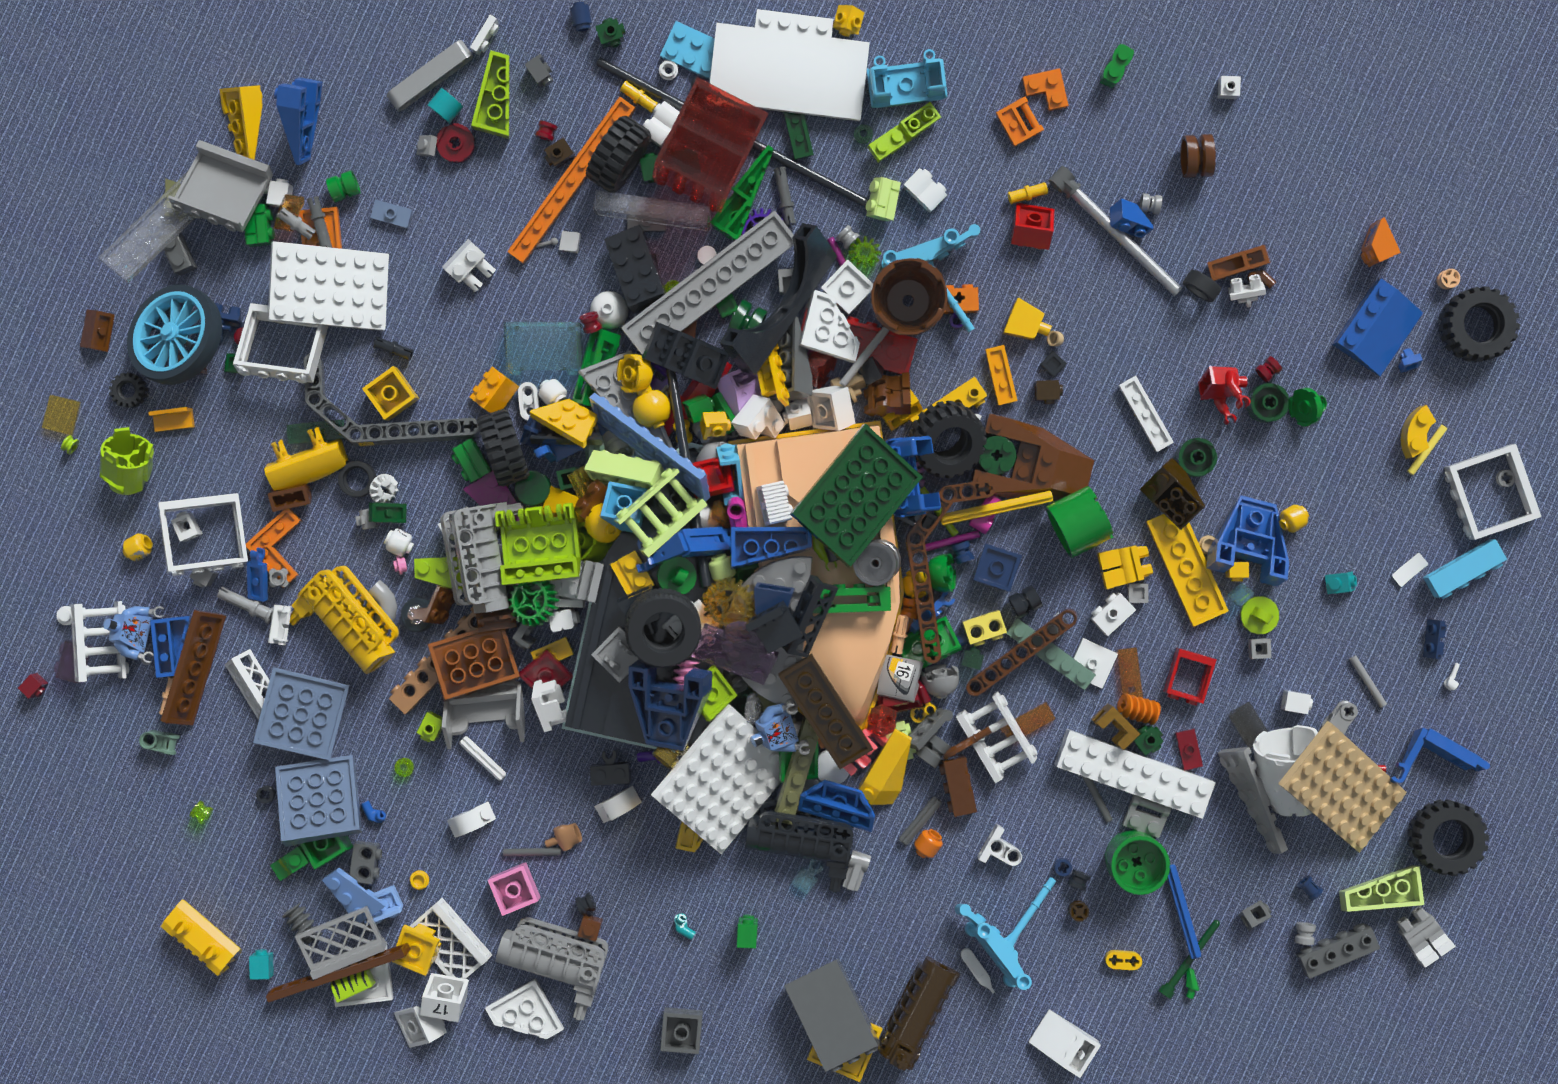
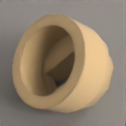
M1051 331L1047 336V342L1050 346H1060L1064 342V336L1061 332Z

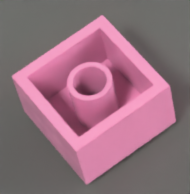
M526 862L493 875L488 879L502 916L533 904L541 898Z

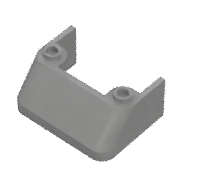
M513 680L444 702L442 731L447 749H451L452 735H460L466 732L468 723L506 719L508 728L518 729L520 742H524L525 713L520 682Z

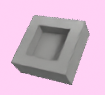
M432 135L419 136L417 155L435 156L437 137Z
M1128 584V602L1148 603V584Z

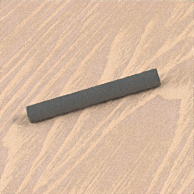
M561 848L503 849L504 857L561 855Z

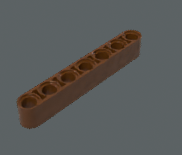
M1071 608L1063 610L973 676L967 683V692L972 696L982 694L1076 624L1078 619L1076 611ZM1066 613L1072 614L1074 621L1071 623L1065 622L1063 615ZM1056 625L1058 628V632L1056 634H1050L1048 632V626ZM1039 636L1042 638L1043 643L1037 646L1033 644L1032 638ZM1025 648L1027 655L1020 657L1017 654V649ZM1008 659L1011 661L1012 666L1004 668L1001 661ZM989 670L994 671L996 678L989 679L986 676V672ZM978 682L981 685V689L978 691L973 690L971 683Z

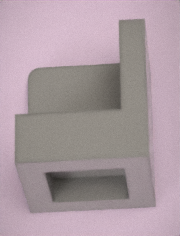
M793 269L778 270L780 295L786 294Z

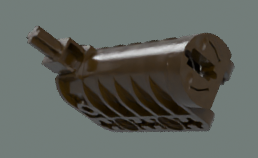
M929 956L925 957L923 963L919 962L879 1039L878 1051L883 1057L890 1059V1064L904 1071L905 1069H914V1064L917 1062L922 1051V1044L925 1039H928L929 1031L935 1025L938 1013L942 1012V1005L945 1000H948L949 992L952 986H955L960 976L959 972Z

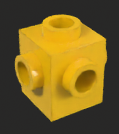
M838 5L833 28L838 30L840 35L850 37V34L859 35L865 12L853 5Z

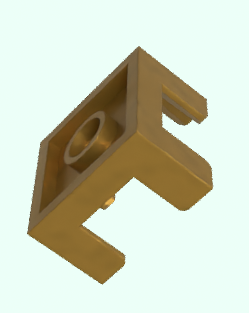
M1108 703L1091 718L1096 725L1103 729L1111 722L1119 730L1112 738V741L1122 750L1128 747L1140 735Z

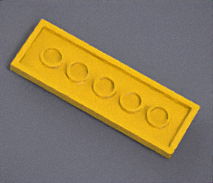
M1165 514L1146 521L1192 627L1228 612L1229 610L1211 570L1206 569L1207 561L1190 523L1180 530Z

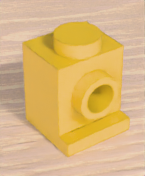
M725 412L702 413L699 426L703 440H707L708 437L725 436L726 431H730L731 423L727 419Z

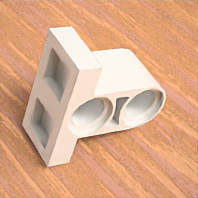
M995 824L977 857L980 861L986 863L989 856L993 855L1009 865L1016 866L1021 862L1022 854L1018 848L1000 838L1004 828ZM994 842L1001 843L1000 849L997 851L991 849V845ZM1011 851L1017 852V858L1014 860L1008 859V854Z

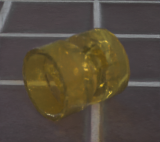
M687 744L685 750H675V753L669 748L657 747L652 755L660 763L672 770L679 762L678 757L683 756L689 749V746Z

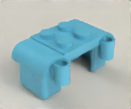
M932 49L924 52L923 62L887 67L885 65V58L879 55L875 57L873 67L867 69L872 108L937 101L948 97L944 62L941 58L935 59V52ZM926 55H930L932 58L928 59ZM881 61L882 65H878L876 62Z

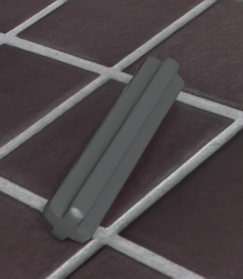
M933 796L901 834L899 840L903 844L908 845L940 807L942 802Z

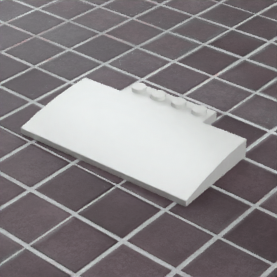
M757 9L755 28L717 23L708 102L860 121L870 42L831 38L833 19Z

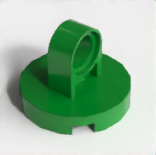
M1305 387L1295 390L1293 396L1289 398L1288 409L1292 418L1295 417L1298 421L1297 424L1306 427L1316 424L1320 420L1322 412L1326 409V398L1318 395L1311 388Z
M675 557L662 562L657 571L660 588L681 592V594L690 592L697 579L693 564L682 557Z

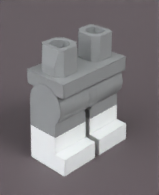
M1418 906L1412 910V914L1416 918L1410 923L1406 917H1402L1397 921L1400 929L1398 932L1419 964L1426 968L1439 959L1437 954L1443 956L1456 946L1447 937L1434 917Z

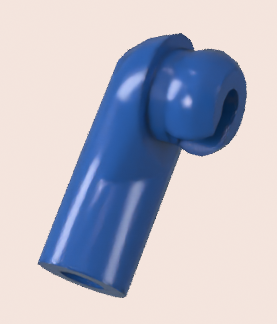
M369 800L360 804L369 821L377 823L385 821L386 813L373 809Z

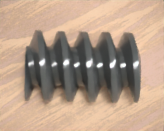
M301 902L282 916V918H290L286 924H294L290 930H297L296 935L316 927H311L314 919L307 920L310 913L303 914L306 907H299ZM306 936L302 940L307 945L315 940V938Z

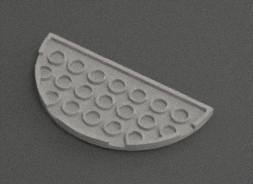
M793 556L776 562L773 561L755 571L739 588L727 615L726 640L734 666L753 690L776 704L783 703L786 705L787 700L793 699L779 678L778 673L800 661L803 657L787 654L782 647L768 653L756 631L752 630L749 632L745 624L749 618L755 616L754 587L757 582L795 588L789 611L793 615L811 575L813 558L811 556ZM804 642L798 645L797 650H804Z

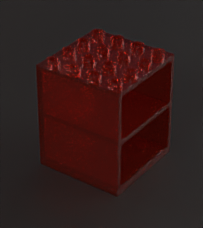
M697 77L655 161L652 178L655 179L654 182L661 186L666 184L672 187L671 190L679 195L686 194L691 201L707 205L706 208L712 212H721L761 133L769 113Z

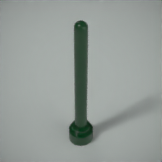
M1214 920L1198 941L1200 951L1220 926L1218 920ZM1188 955L1170 981L1164 985L1162 984L1158 991L1171 1000L1175 994L1174 987L1195 959H1191L1190 955Z

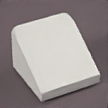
M562 231L559 250L578 253L581 234Z

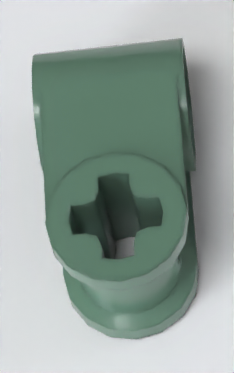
M150 730L140 736L139 743L145 749L176 755L175 747L180 735ZM147 735L153 736V744L147 742Z

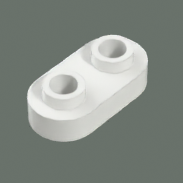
M525 382L518 389L520 414L522 418L528 420L530 415H528L527 410L529 408L534 410L540 408L537 387L530 382ZM527 389L532 390V394L530 396H527L525 394V391Z

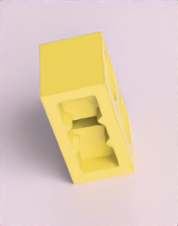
M999 610L962 622L967 640L970 645L974 644V647L985 644L984 640L992 638L993 641L1003 638V634L1007 633ZM991 621L998 622L999 628L996 631L989 629ZM973 627L980 628L981 633L978 637L971 636V629Z

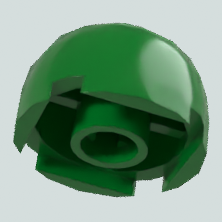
M951 554L937 555L928 563L931 587L938 592H953L952 589L956 587V569L953 570L951 563L955 562Z

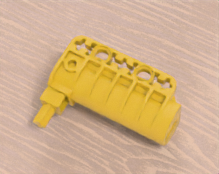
M339 566L332 571H319L298 593V599L291 605L294 610L290 615L289 624L291 623L294 626L301 618L316 613L365 674L375 671L395 654L390 645L399 635L397 626L347 566ZM341 571H343L344 573L343 578L339 577ZM351 584H353L356 587L355 594H352L350 592L349 588ZM364 600H366V601L368 602V603L366 604L367 607H364V606H363ZM375 613L380 617L379 623H376L373 619ZM389 629L392 631V632L390 633L391 636H387V633H388V630H389Z

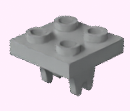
M620 626L591 654L619 683L629 674V666L638 660L631 652V649H629L625 631Z

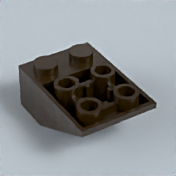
M1173 458L1167 461L1139 489L1180 530L1205 507L1186 471Z

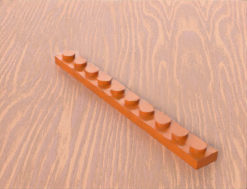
M622 97L617 99L507 251L509 254L523 264L526 262L587 178L586 168L588 167V162L602 137L619 117H631L636 110L633 105Z

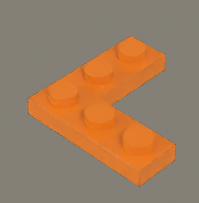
M291 508L284 509L246 543V547L250 551H257L258 547L265 549V557L262 563H267L268 572L273 568L276 570L287 569V581L289 583L298 576V573L274 548V545L301 522V519Z

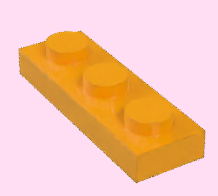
M1001 345L985 349L998 406L1016 402L1017 396L1005 346Z

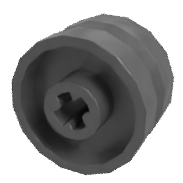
M874 539L853 563V568L857 577L862 582L868 585L879 586L887 583L898 573L901 566V556L893 543L885 539Z

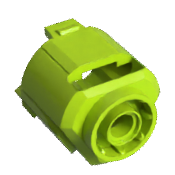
M129 427L114 429L113 436L107 438L101 445L100 478L109 484L112 491L121 495H132L142 491L152 472L153 444L139 435L130 434Z

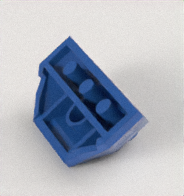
M824 779L800 795L799 811L832 821L843 822L869 832L873 830L875 814L862 790Z

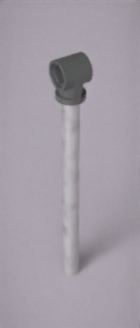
M1061 166L1048 179L1050 185L1058 192H1064L1067 199L1072 197L1175 296L1182 287L1125 232L1112 228L1110 217L1079 188L1081 184H1077L1074 181L1075 176L1066 167Z

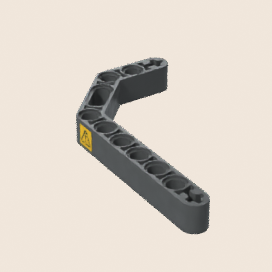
M310 354L304 358V370L307 368ZM321 358L319 359L314 378L319 379V383L316 386H311L310 382L305 383V400L309 408L354 446L476 439L481 435L476 422L477 419L475 418L357 425L325 397L324 364ZM313 398H320V402L318 404H311ZM328 410L336 411L347 421L344 427L336 426L325 416ZM471 425L475 426L473 432H470ZM451 426L458 427V431L453 434L449 433L448 429ZM433 427L439 429L435 435L429 434V430ZM412 429H419L418 435H410ZM393 430L400 431L397 437L390 436ZM374 431L381 432L380 436L375 439L371 438V434ZM355 432L361 433L360 438L357 440L352 439V435Z

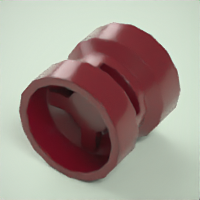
M1269 356L1263 365L1255 368L1256 373L1266 383L1270 382L1275 374H1279L1283 370L1278 361L1272 356Z

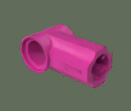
M991 496L985 498L982 505L1000 502L1001 500ZM996 514L971 519L969 525L986 534Z
M740 497L731 498L727 504V513L731 527H748L744 500ZM734 505H738L741 507V509L739 511H733L731 507Z

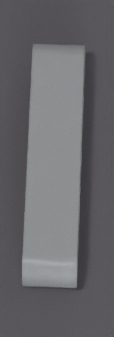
M459 40L392 88L386 96L396 110L400 112L472 60L473 55L464 42Z

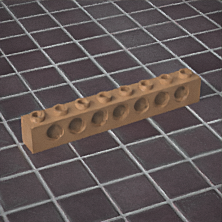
M473 607L470 609L472 613L468 617L464 615L457 622L459 626L454 631L451 629L444 636L445 639L459 635L462 630L470 632L478 629V627L473 625V618L476 617ZM431 655L428 658L424 657L417 664L419 668L415 672L411 670L404 677L405 682L401 686L398 684L390 692L392 696L389 699L404 714H408L438 683ZM421 672L427 673V682L420 680ZM408 686L414 687L415 694L413 696L407 694L406 689Z

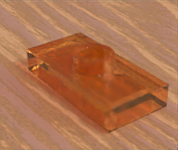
M719 499L714 501L711 518L725 528L731 529L727 505H724Z

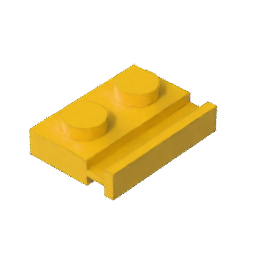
M636 551L610 564L626 594L650 584L652 586L655 585L647 571L643 573L638 572L636 565L643 563Z

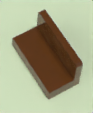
M87 309L80 347L108 352L115 314Z

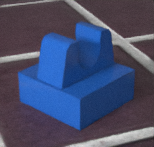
M1411 348L1403 350L1401 354L1402 359L1398 367L1401 373L1419 368L1423 361L1421 354L1414 355Z

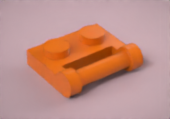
M1026 96L996 112L997 118L1014 147L1044 131L1042 125H1039L1028 106ZM1021 107L1033 128L1031 131H1028L1017 108Z

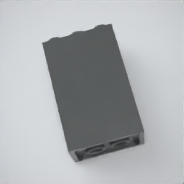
M836 959L784 985L825 1072L830 1070L833 1073L841 1069L843 1063L848 1062V1064L859 1060L861 1054L865 1053L867 1056L877 1051V1046L880 1042L840 959Z

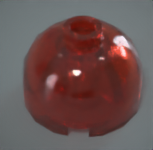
M812 351L809 355L807 354L812 373V386L820 389L830 379V377H827L830 369L834 372L837 358Z

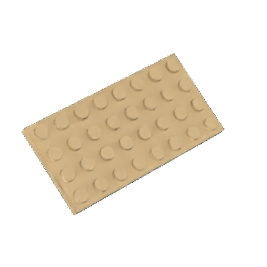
M1329 721L1324 724L1278 783L1359 853L1407 793L1401 786L1392 783L1389 775Z

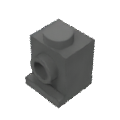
M541 54L525 63V66L538 86L545 87L553 82L549 74L552 70L546 62L542 63L544 59Z
M1262 900L1238 914L1248 931L1272 917L1269 906L1266 903L1263 904ZM1253 913L1258 914V919H1255Z

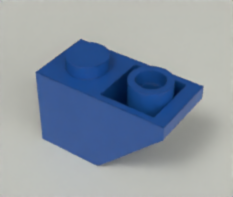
M1121 198L1110 207V223L1112 228L1139 238H1143L1154 229L1152 223L1137 204Z

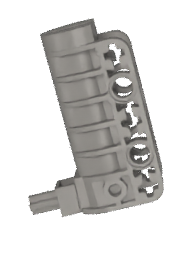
M507 502L476 506L445 512L441 516L440 523L453 597L458 605L473 604L474 613L491 612L509 607L506 585H502L500 565H502L495 528V512L504 510L506 513V510H512L514 515H518V509L523 508L521 503L507 505ZM449 516L451 518V526L450 523H446V519H448ZM451 534L454 535L455 545L450 543L449 537ZM451 548H456L458 566L457 562L453 561V557H455V550L451 551ZM458 572H460L462 583L456 580ZM462 590L465 597L464 601L459 597L460 595H462Z
M524 917L519 921L514 931L506 929L501 938L495 962L574 985V990L577 991L574 1002L577 1005L573 1017L576 1020H584L588 1006L591 1007L609 946L605 940L597 938L596 942L593 941V944H590L592 940L585 939L586 943L577 939L582 937L578 936L577 931L534 918ZM546 927L549 931L542 930L541 928Z

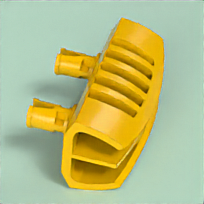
M316 427L314 429L315 434L312 429L307 431L314 446L311 449L294 455H288L283 440H279V447L276 442L271 443L277 460L268 463L264 469L272 489L282 490L311 483L344 467L348 457L342 440L339 438L328 443L324 442L319 427Z
M184 899L176 905L160 926L172 937H176L179 943H183L186 949L191 950L193 955L198 956L201 962H205L206 966L217 976L229 969L227 964L235 961L233 957L236 953H242V949Z

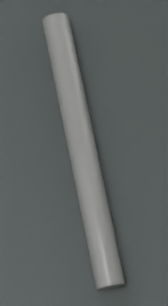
M884 326L839 383L843 387H846L887 335L889 330Z

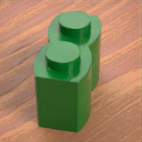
M1120 44L1111 55L1109 64L1102 72L1100 83L1111 89L1114 88L1123 77L1125 68L1132 60L1134 50L1124 44Z

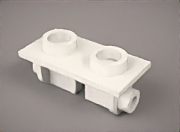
M274 605L268 643L286 645V642H288L287 635L290 615L292 613L291 606Z

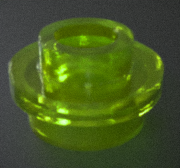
M401 758L395 763V772L401 777H407L412 774L414 764L409 758ZM402 764H405L407 766L406 771H403L401 769Z

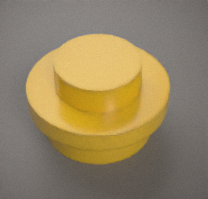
M422 870L415 871L410 877V884L414 889L422 890L428 886L429 876Z

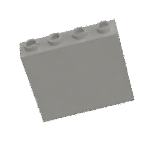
M199 140L196 145L198 154L175 197L168 196L172 208L179 212H188L198 219L201 217L207 219L214 225H223L230 231L235 232L237 230L243 233L273 176L270 166Z

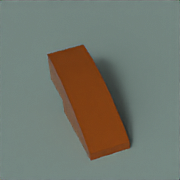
M1261 245L1208 262L1207 264L1211 278L1215 281L1271 264L1266 245Z

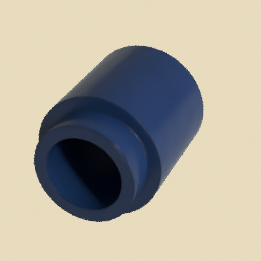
M583 1L573 3V7L570 8L573 27L576 28L577 32L590 30L592 20L589 5Z

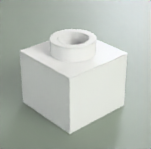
M1221 76L1218 79V98L1237 99L1240 96L1241 77ZM1228 83L1233 84V89L1228 87Z

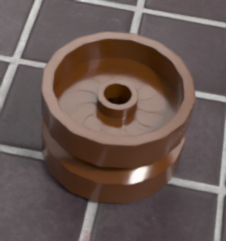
M1201 134L1198 140L1194 135H1184L1182 137L1180 163L1184 178H1195L1198 173L1201 177H1212L1214 175L1216 151L1212 134Z

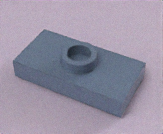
M375 199L370 218L408 229L413 210Z

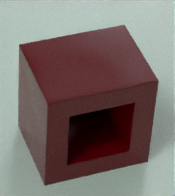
M38 673L30 674L18 689L28 699L38 698L45 692L48 682Z

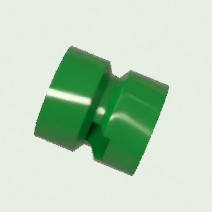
M352 170L341 173V177L335 175L326 179L327 188L335 203L344 200L346 195L353 197L361 194L358 181Z

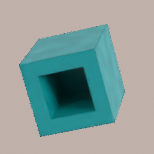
M260 949L249 956L250 980L270 979L274 975L273 952Z

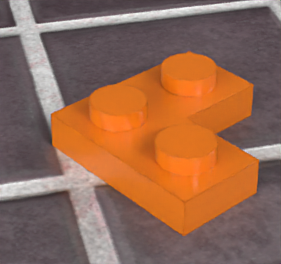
M1060 68L1022 77L1026 97L1045 93L1049 111L1069 106Z

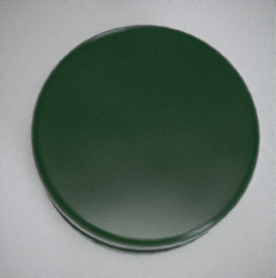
M529 471L530 476L527 479L515 483V494L523 504L539 506L548 498L551 482L545 474L538 471Z

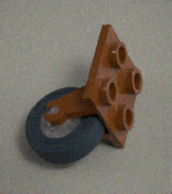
M437 585L430 602L423 598H413L407 601L401 611L403 625L412 632H424L433 623L443 625L449 617L452 604L455 603L452 588Z

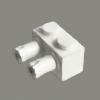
M469 239L442 266L457 282L463 281L473 292L478 290L474 284L479 287L483 284L471 273L473 268H478L487 278L491 276L487 270L492 273L496 270L484 259L485 254Z

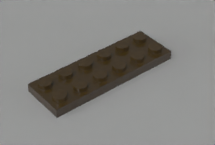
M812 653L808 658L805 657L778 673L779 678L839 769L873 750L867 737Z

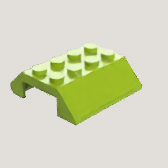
M565 503L563 507L562 504H557L556 513L558 517H553L549 505L544 506V509L542 506L525 508V512L523 508L518 509L519 521L515 520L512 510H506V513L504 510L495 512L496 527H500L504 560V565H500L502 585L579 577L582 557L578 519L573 503Z

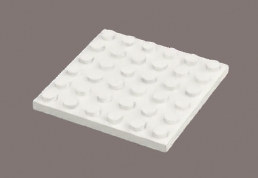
M729 704L713 719L651 794V796L720 854L725 851L781 782L779 780V752L771 751L762 744L754 747L750 737L758 733L757 729Z

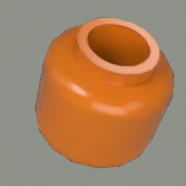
M933 829L923 830L914 842L916 853L922 858H933L943 845L941 835Z

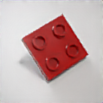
M718 457L692 463L696 468H701L707 474L710 496L734 491L732 464L720 466Z

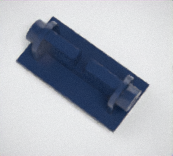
M1427 619L1423 657L1441 659V655H1444V642H1440V638H1445L1446 621Z

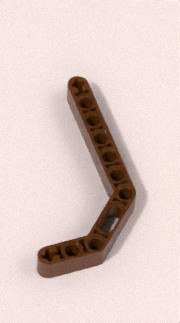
M990 480L942 487L939 490L941 502L940 515L928 529L923 528L921 525V521L926 514L921 515L906 535L922 654L929 663H936L940 660L941 648L925 540L954 502L993 496L996 486ZM985 483L988 487H991V490L986 494L985 491L977 492L975 484H977V488L984 487ZM965 486L972 489L970 497H965L962 494V489ZM945 489H950L953 493V497L950 500L943 498V491ZM913 533H917L920 536L918 544L910 542V536ZM917 552L923 556L921 563H915L912 559L913 555ZM924 572L926 575L925 581L917 582L915 579L916 574ZM921 591H926L929 595L928 600L925 602H921L918 599ZM925 610L931 612V618L928 621H924L921 618V614ZM928 629L934 632V637L931 640L924 638V633ZM936 642V645H932V649L934 652H937V655H934V659H931L930 656H927V653H930V647H925V643L932 644Z

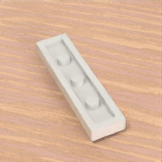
M1134 376L1118 385L1155 452L1174 443L1138 378Z

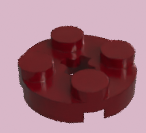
M454 123L443 127L439 131L436 146L440 155L445 160L452 163H463L474 152L475 138L466 126ZM458 138L460 146L452 148L453 144L451 141H455Z

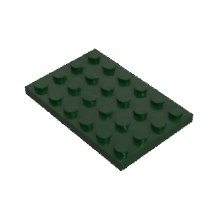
M863 424L796 505L790 515L847 567H851L922 479V476L867 424Z

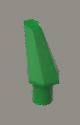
M1189 967L1187 970L1186 987H1188L1186 997L1193 999L1195 992L1200 989L1194 969Z

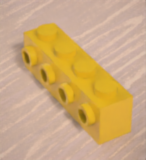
M973 377L937 402L943 401L946 404V401H954L955 403H962L968 408L973 405L977 408L985 402L984 398L987 394L976 377ZM920 413L910 419L912 424L914 420H918Z

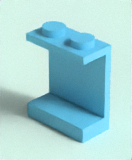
M723 444L721 447H716L720 466L734 464V491L722 494L724 505H727L728 501L733 497H740L744 500L740 459L736 446Z

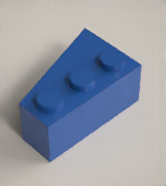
M192 616L150 620L156 678L174 676Z

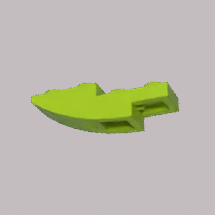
M929 102L870 143L867 148L877 162H880L932 126L941 116L932 103Z

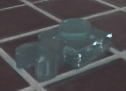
M814 859L809 862V869L806 870L802 867L791 882L792 885L805 895L808 894L818 881V878L814 875L819 874L823 870V865L818 869L812 867L815 863Z

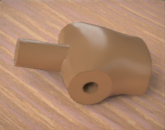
M576 823L559 825L553 829L555 837L545 840V845L548 848L559 844L562 851H567L577 843L582 842V835Z

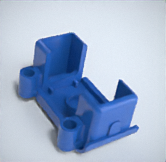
M930 436L892 438L885 441L916 471L917 466L914 456L934 453ZM918 482L894 512V515L896 517H907L939 510L941 508L939 492L920 494Z

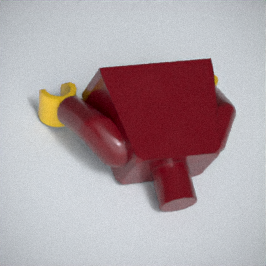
M918 680L919 688L914 703L880 695L877 696L878 712L881 714L878 717L879 724L883 723L882 717H886L887 724H889L891 721L889 714L921 708L923 704H925L924 711L927 715H929L927 711L929 706H932L934 712H936V706L930 703V695L920 680Z

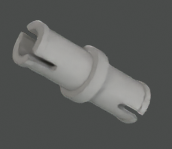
M282 207L280 213L276 216L291 226V230H296L308 240L316 231L303 222L301 217H296L285 207Z

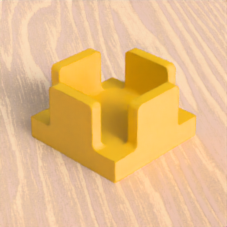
M418 924L415 928L404 925L396 946L408 943L411 949L406 957L392 962L426 976L432 963L436 960L442 944L439 942L440 939L434 937L436 931L422 924Z

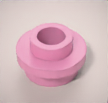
M396 556V560L393 561L395 572L399 571V574L402 575L403 572H407L405 558Z

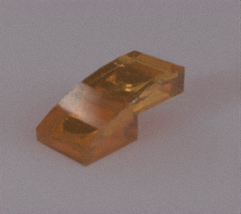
M285 194L278 213H280L282 207H285V209L298 217L305 204L304 197ZM276 217L275 229L293 231L290 229L291 226Z

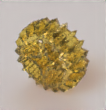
M724 578L723 582L718 580L715 582V585L709 587L710 591L705 593L708 598L703 600V603L707 604L704 607V611L710 612L706 617L713 618L711 622L713 625L716 622L719 623L718 629H721L723 625L725 626V631H729L730 627H732L733 631H737L738 627L743 629L749 618L755 616L753 612L755 611V605H753L755 599L751 598L754 591H747L749 585L741 586L742 580L737 584L735 578H732L730 583L727 578ZM726 590L733 591L730 596L718 594ZM739 595H740L741 598L743 599L744 604H742V603L739 602V600H738V596H739ZM733 598V600H732V605H731L732 608H730V609L728 610V608H729V603H728V602ZM716 602L721 607L722 614L717 609ZM731 613L742 615L739 618H728Z

